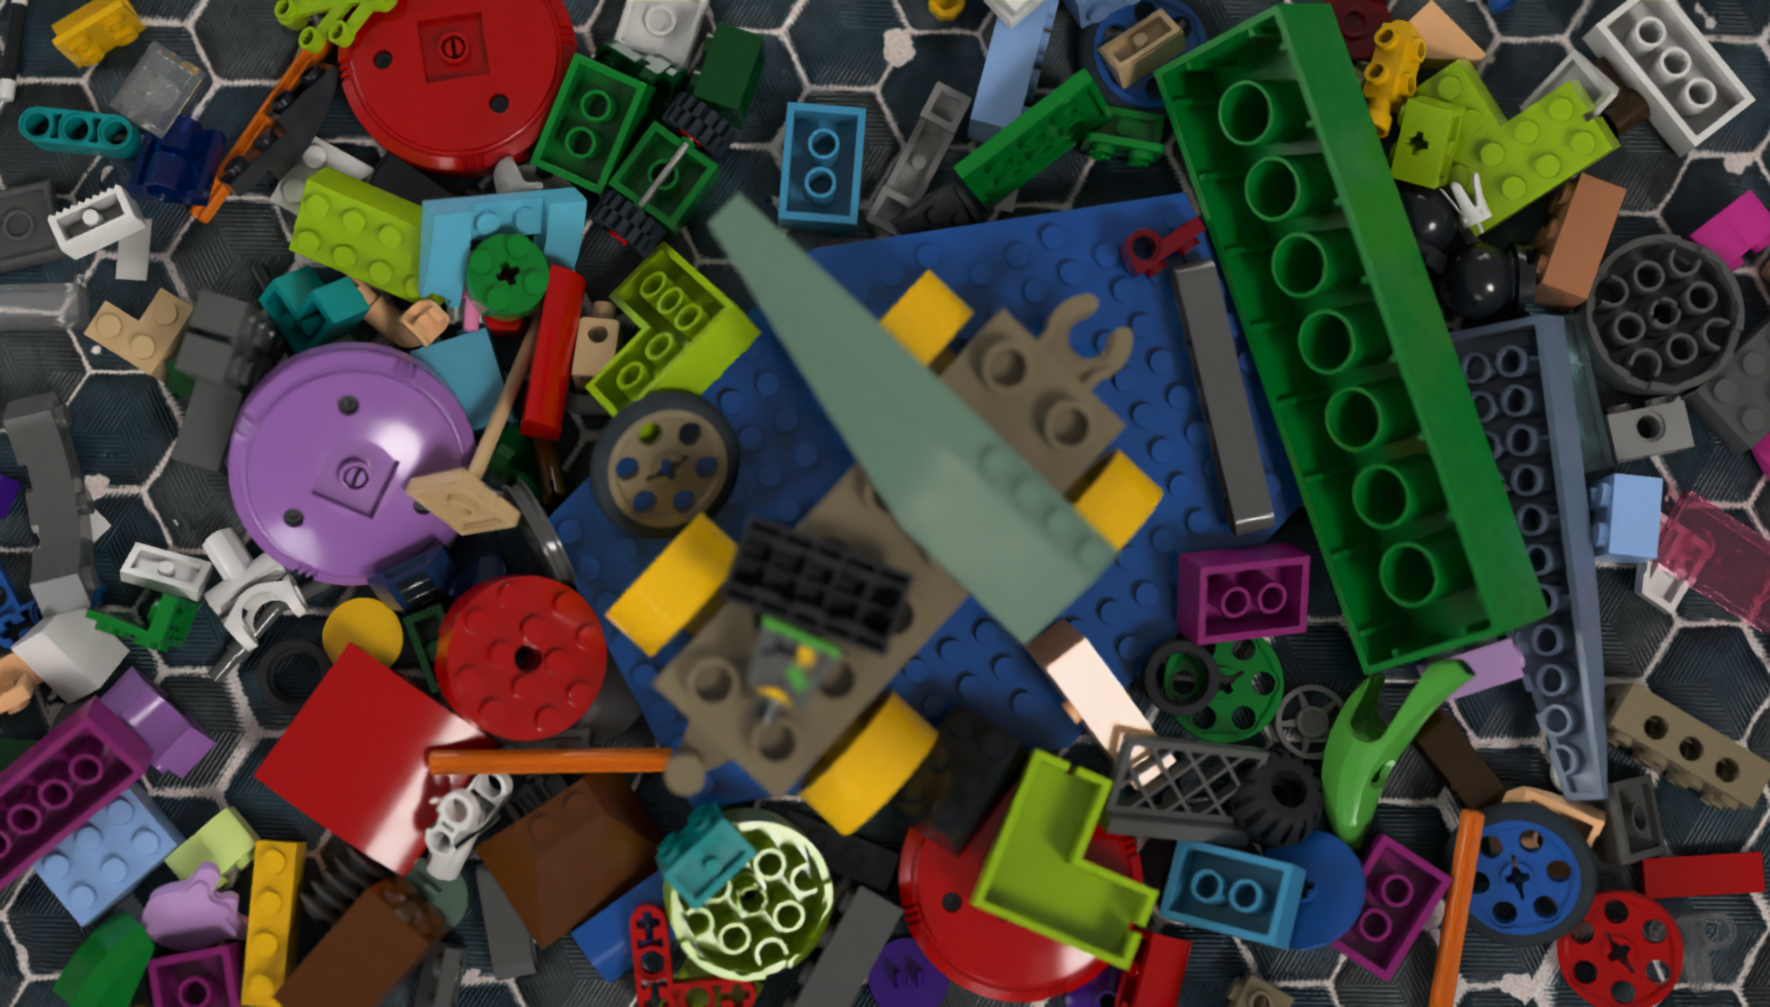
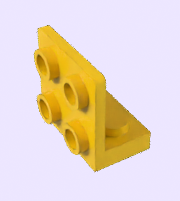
M93 0L51 25L57 35L52 39L54 46L78 68L92 66L100 62L106 52L116 46H125L137 39L138 33L146 29L129 0Z

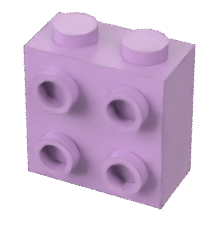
M1497 636L1464 645L1465 650L1459 651L1457 647L1426 657V663L1416 665L1420 678L1431 664L1443 661L1444 659H1463L1470 665L1476 675L1443 701L1448 702L1524 677L1521 668L1525 667V660L1520 647L1517 644L1513 645L1511 638L1498 640Z

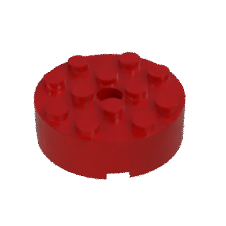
M514 574L485 580L470 588L458 598L447 612L438 632L440 636L437 645V655L434 657L435 671L439 687L445 699L456 714L471 726L499 737L531 741L547 738L566 730L577 722L590 708L604 680L607 650L604 633L596 614L577 592L561 582L549 578ZM522 646L525 648L526 656L523 665L517 667L514 657L517 649Z

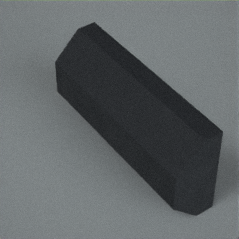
M750 515L728 571L720 598L885 658L915 575Z

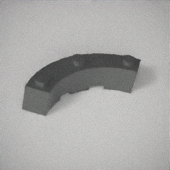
M55 391L9 401L2 422L13 448L18 467L27 466L32 488L26 489L25 492L30 527L34 534H38L40 539V549L32 550V569L29 586L44 618L92 607L94 590L99 589V577L94 563V546L90 514H94L95 507L91 493L88 490L85 491L77 454L69 431V427L72 426L70 411L66 404L60 405Z

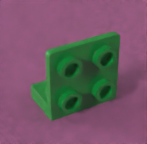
M163 593L161 599H157L150 609L148 615V622H151L150 627L114 614L91 609L87 610L85 617L97 621L94 628L99 631L129 639L131 634L135 636L132 643L156 651L157 649L167 652L169 646L183 648L200 604L186 598Z

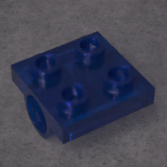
M179 114L165 116L162 125L147 124L127 188L130 197L136 200L207 206L227 141L223 131L203 129L194 119Z

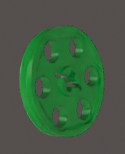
M1263 638L1248 639L1252 643L1254 651L1248 660L1243 661L1237 659L1232 653L1234 641L1213 643L1214 652L1212 656L1215 658L1220 674L1223 677L1233 676L1240 671L1243 674L1233 679V682L1228 685L1230 689L1228 694L1223 690L1217 691L1213 701L1206 706L1214 714V722L1209 728L1200 729L1196 727L1192 721V715H1172L1183 729L1205 741L1232 743L1254 736L1269 724L1277 713L1282 700L1284 678L1276 653ZM1176 653L1170 655L1163 672V694L1173 700H1186L1193 697L1200 690L1203 683V671L1200 663L1188 654ZM1181 671L1188 672L1194 679V688L1190 693L1184 695L1176 692L1172 686L1174 675ZM1259 672L1267 673L1273 679V689L1267 695H1259L1252 688V679ZM1240 706L1249 708L1254 715L1252 726L1245 730L1237 728L1232 721L1234 710Z

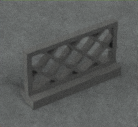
M1124 732L1109 778L1113 783L1097 823L1108 834L1247 846L1250 836L1234 825L1237 823L1235 817L1231 816L1227 811H1223L1220 804L1234 795L1239 787L1245 786L1248 782H1239L1232 768L1245 758L1253 759V762L1257 764L1250 767V769L1258 770L1261 768V765L1267 763L1270 753L1261 747ZM1134 746L1147 747L1151 755L1132 767L1129 761ZM1175 751H1183L1186 759L1168 771L1162 760ZM1211 754L1217 755L1221 762L1205 774H1202L1197 764ZM1157 764L1163 775L1144 787L1138 777ZM1192 768L1197 779L1179 791L1174 780ZM1227 772L1232 782L1214 794L1208 784ZM1134 781L1139 792L1126 801L1117 800L1120 789ZM1169 785L1174 795L1162 804H1153L1150 797ZM1201 789H1204L1209 798L1196 808L1188 807L1185 800Z

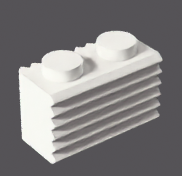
M116 184L114 189L108 188L106 193L100 191L99 196L93 194L92 199L86 198L84 203L78 201L77 206L71 204L70 209L64 208L62 213L56 211L55 216L49 215L47 219L62 252L75 260L147 228L146 221L135 197Z

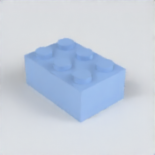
M133 783L31 867L77 922L84 927L97 924L165 866L166 862L164 860L187 839L139 783Z

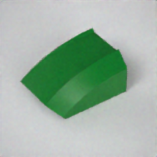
M120 909L108 918L74 953L58 978L52 992L58 994L71 1007H128L155 949L142 924L123 909Z

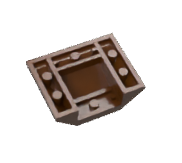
M621 772L587 773L579 778L577 782L515 823L508 825L476 846L475 850L540 950H543L660 870L655 856L659 852L657 847L664 838Z

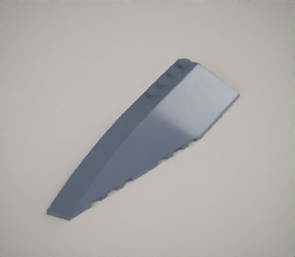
M1536 315L1450 332L1451 341L1499 475L1505 481L1504 489L1550 614L1547 617L1508 631L1506 636L1511 638L1513 645L1517 644L1523 653L1525 667L1522 669L1525 675L1522 677L1526 691H1531L1539 713L1535 716L1540 730H1545L1551 746L1548 752L1566 801L1607 799L1606 708L1599 599L1564 316Z

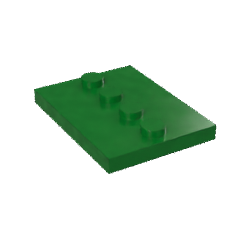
M1083 68L953 166V168L989 211L1082 141L1086 132H1094L1114 116L1094 79Z

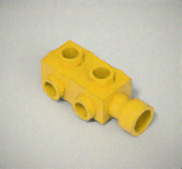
M1403 20L1382 23V27L1376 32L1374 37L1376 47L1372 61L1364 71L1366 82L1363 94L1368 99L1367 106L1379 138L1388 136L1392 123L1390 112H1400L1403 104L1407 103L1408 99L1415 94L1416 76L1420 62H1423L1426 56L1425 40L1412 23Z

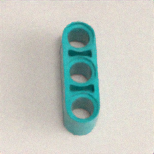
M36 106L26 109L18 121L21 134L38 148L46 151L129 159L136 156L143 147L141 132L126 118L119 115ZM49 121V127L45 134L36 136V129L39 124ZM88 125L87 135L81 140H75V133L78 128ZM121 130H127L128 135L125 141L114 145L113 139L116 133Z

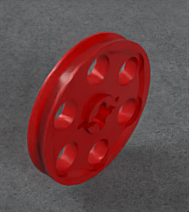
M1610 889L1595 893L1594 902L1582 920L1588 922L1594 929L1592 940L1588 942L1578 941L1571 932L1557 939L1558 963L1564 978L1578 996L1595 1007H1652L1661 1002L1672 991L1678 981L1684 963L1683 939L1672 916L1655 900L1631 890ZM1611 900H1619L1625 903L1629 911L1628 917L1619 922L1611 920L1605 912L1606 903ZM1649 920L1662 922L1667 930L1666 937L1660 941L1648 939L1643 932L1644 923ZM1612 940L1616 941L1620 946L1627 944L1630 947L1626 954L1628 962L1627 960L1624 961L1621 956L1615 958L1611 956L1610 953L1614 948ZM1653 960L1663 961L1670 969V977L1660 982L1651 979L1646 971L1647 964ZM1580 961L1591 962L1597 969V978L1590 982L1580 980L1574 972L1575 964ZM1621 980L1629 982L1635 989L1634 999L1627 1002L1616 999L1612 993V985Z

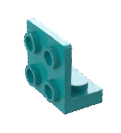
M713 801L709 806L702 804L695 809L687 819L689 824L678 835L675 832L669 834L658 845L657 850L659 852L655 856L662 876L696 911L757 854L756 849L727 820L723 810L716 801Z

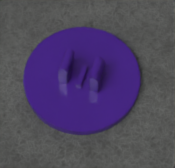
M902 937L885 944L869 972L870 990L880 1007H938L946 995L949 978L927 959L914 937Z

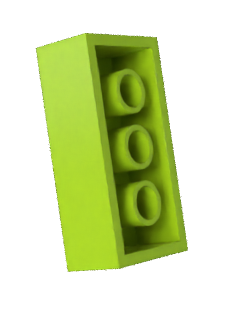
M328 166L307 178L289 247L290 251L414 304L421 299H430L440 306L445 300L444 297L430 293L426 298L421 297L418 293L422 206Z

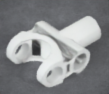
M233 528L220 529L205 540L202 547L223 581L204 593V597L224 627L246 650L250 652L259 646L255 637L254 617L257 610L263 604L270 601L285 602L299 618L309 612L304 595L289 569L275 561L266 552L253 560ZM245 608L248 611L242 619V609Z
M477 774L467 790L455 789L442 799L437 808V811L441 813L439 819L429 826L425 833V842L430 850L425 860L426 870L433 877L447 881L457 878L477 837L500 819L501 816L498 815V811L509 800L513 791V782L509 774ZM488 775H492L499 780L501 791L491 786ZM471 790H476L480 795L475 797Z

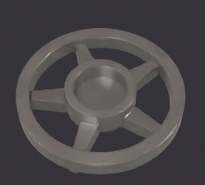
M1303 685L1289 691L1282 698L1277 713L1274 716L1275 732L1282 746L1287 751L1303 759L1315 760L1324 758L1325 751L1307 753L1312 738L1322 735L1329 738L1331 730L1328 728L1329 720L1327 714L1336 705L1339 711H1341L1344 706L1341 698L1332 690L1320 685ZM1303 692H1320L1331 698L1332 701L1322 708L1309 706ZM1297 695L1300 711L1296 714L1295 719L1282 721V714L1286 704ZM1282 726L1296 727L1297 731L1302 735L1300 750L1288 742L1283 733Z

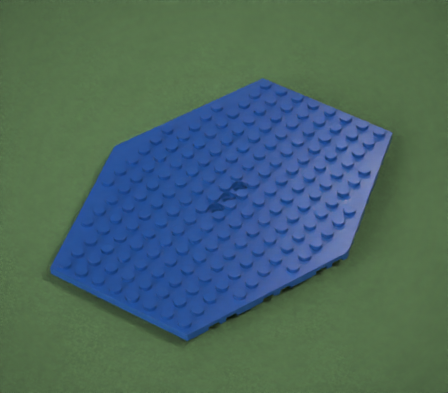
M1185 192L814 248L806 254L878 322L921 276L930 269L974 311L972 316L946 344L955 353L969 341L992 315L1002 309L1036 338L1042 332L1043 324L1053 309L1071 297L1093 294L1098 299L1097 309L1088 319L1075 323L1069 333V343L1074 353L1084 358L1096 357L1104 349L1106 338L1109 334L1120 327H1127L1133 332L1131 354L1123 367L1111 377L1101 380L1091 391L1127 426L1089 465L1083 474L1107 453L1115 448H1119L1164 491L1162 498L1149 517L1120 548V554L1078 597L1026 645H1023L970 594L858 716L881 695L893 689L935 729L938 728L955 704L959 702L1022 740L1028 754L1032 749L1045 752L1067 748L1086 729L1080 722L1075 724L1063 709L1061 704L1065 701L1025 647L1060 619L1064 618L1088 640L1121 687L1125 689L1141 672V666L1147 653L1158 643L1174 638L1179 633L1176 630L1179 554L1263 545L1304 502L1221 264L1206 233L1203 231L1196 237L1200 243L1182 256L1177 251H1174L1165 257L1164 261L1167 266L1149 279L1146 278L1144 273L1132 278L1124 266L1125 263L1120 254V247L1127 236L1139 229H1150L1163 239L1187 221L1196 217ZM1140 238L1134 240L1132 250L1135 256L1140 259H1148L1151 252L1148 242ZM1208 257L1212 258L1217 270L1275 516L1274 527L1236 537L1233 536L1227 521L1170 280L1171 266ZM759 304L746 316L762 333L753 341L750 348L743 352L724 371L722 376L699 396L709 401L725 415L734 429L739 444L740 467L736 485L727 503L711 519L737 545L740 542L750 515L792 530L857 460ZM693 422L684 424L678 433L679 440L683 442L693 440L698 433V425ZM705 456L699 459L695 466L696 474L706 475L710 473L715 465L714 458ZM631 457L620 460L616 466V474L622 477L632 474L636 468V460ZM667 458L662 460L661 471L667 474L671 471L669 466L671 462ZM589 476L548 520L571 563L577 580L575 585L581 597L596 614L604 633L606 645L660 748H672L674 751L681 743L689 718L652 683L655 675L684 646L691 636L683 628H680L650 658L612 623L605 614L677 537L656 540L640 538L622 531L607 519L597 505ZM689 490L678 492L673 498V507L676 509L686 508L692 501V492ZM650 491L638 493L633 501L634 508L638 510L648 508L652 504L653 493ZM725 581L719 586L721 589L723 588ZM820 756L784 795L797 793L801 782L821 758ZM734 759L705 772L704 780L706 782L702 789L695 794L686 796L693 810L702 804L709 806L713 801H716L720 806L773 797Z

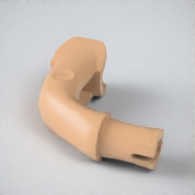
M349 276L371 308L363 320L399 347L414 348L422 345L427 348L449 325V316L433 300L421 299L403 313L388 302L382 294L378 296L365 282Z

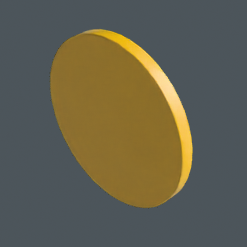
M372 598L351 599L339 605L328 617L323 629V648L333 665L351 641L363 647L391 667L398 659L403 647V627L397 614L393 610L388 609L383 602Z

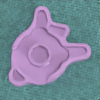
M205 861L197 867L189 878L160 886L150 894L143 913L136 920L142 924L152 942L173 950L193 951L207 948L222 940H247L249 917L238 911L239 895L234 891L219 892L215 890L221 871L217 864Z

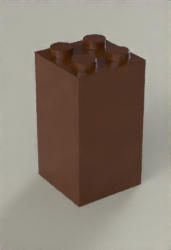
M393 873L370 886L272 997L282 1007H383L449 933L452 927L446 922V915L433 904L427 905L416 894V887L408 879L402 876L397 877Z

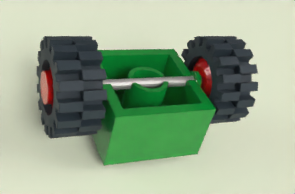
M680 92L661 117L664 124L671 131L675 132L677 136L654 120L608 182L610 191L607 190L589 215L590 219L619 244L624 245L636 255L647 259L665 233L676 239L721 178L719 165L710 159L720 160L737 137V132L734 131L735 129L731 125L727 124L728 121L718 116V113L708 108L704 102H699L696 97L689 96L686 92Z

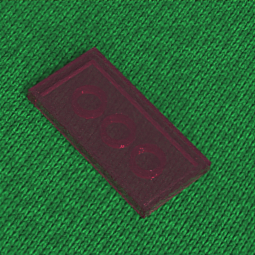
M1683 490L1659 534L1657 559L1649 561L1770 637V541L1693 491Z

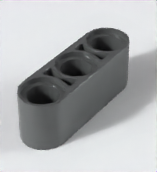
M485 863L478 864L476 866L477 882L496 980L501 981L538 973V959L533 937Z

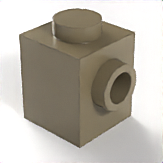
M1246 971L1242 978L1237 976L1233 980L1226 994V998L1230 1000L1227 1007H1291L1295 999Z

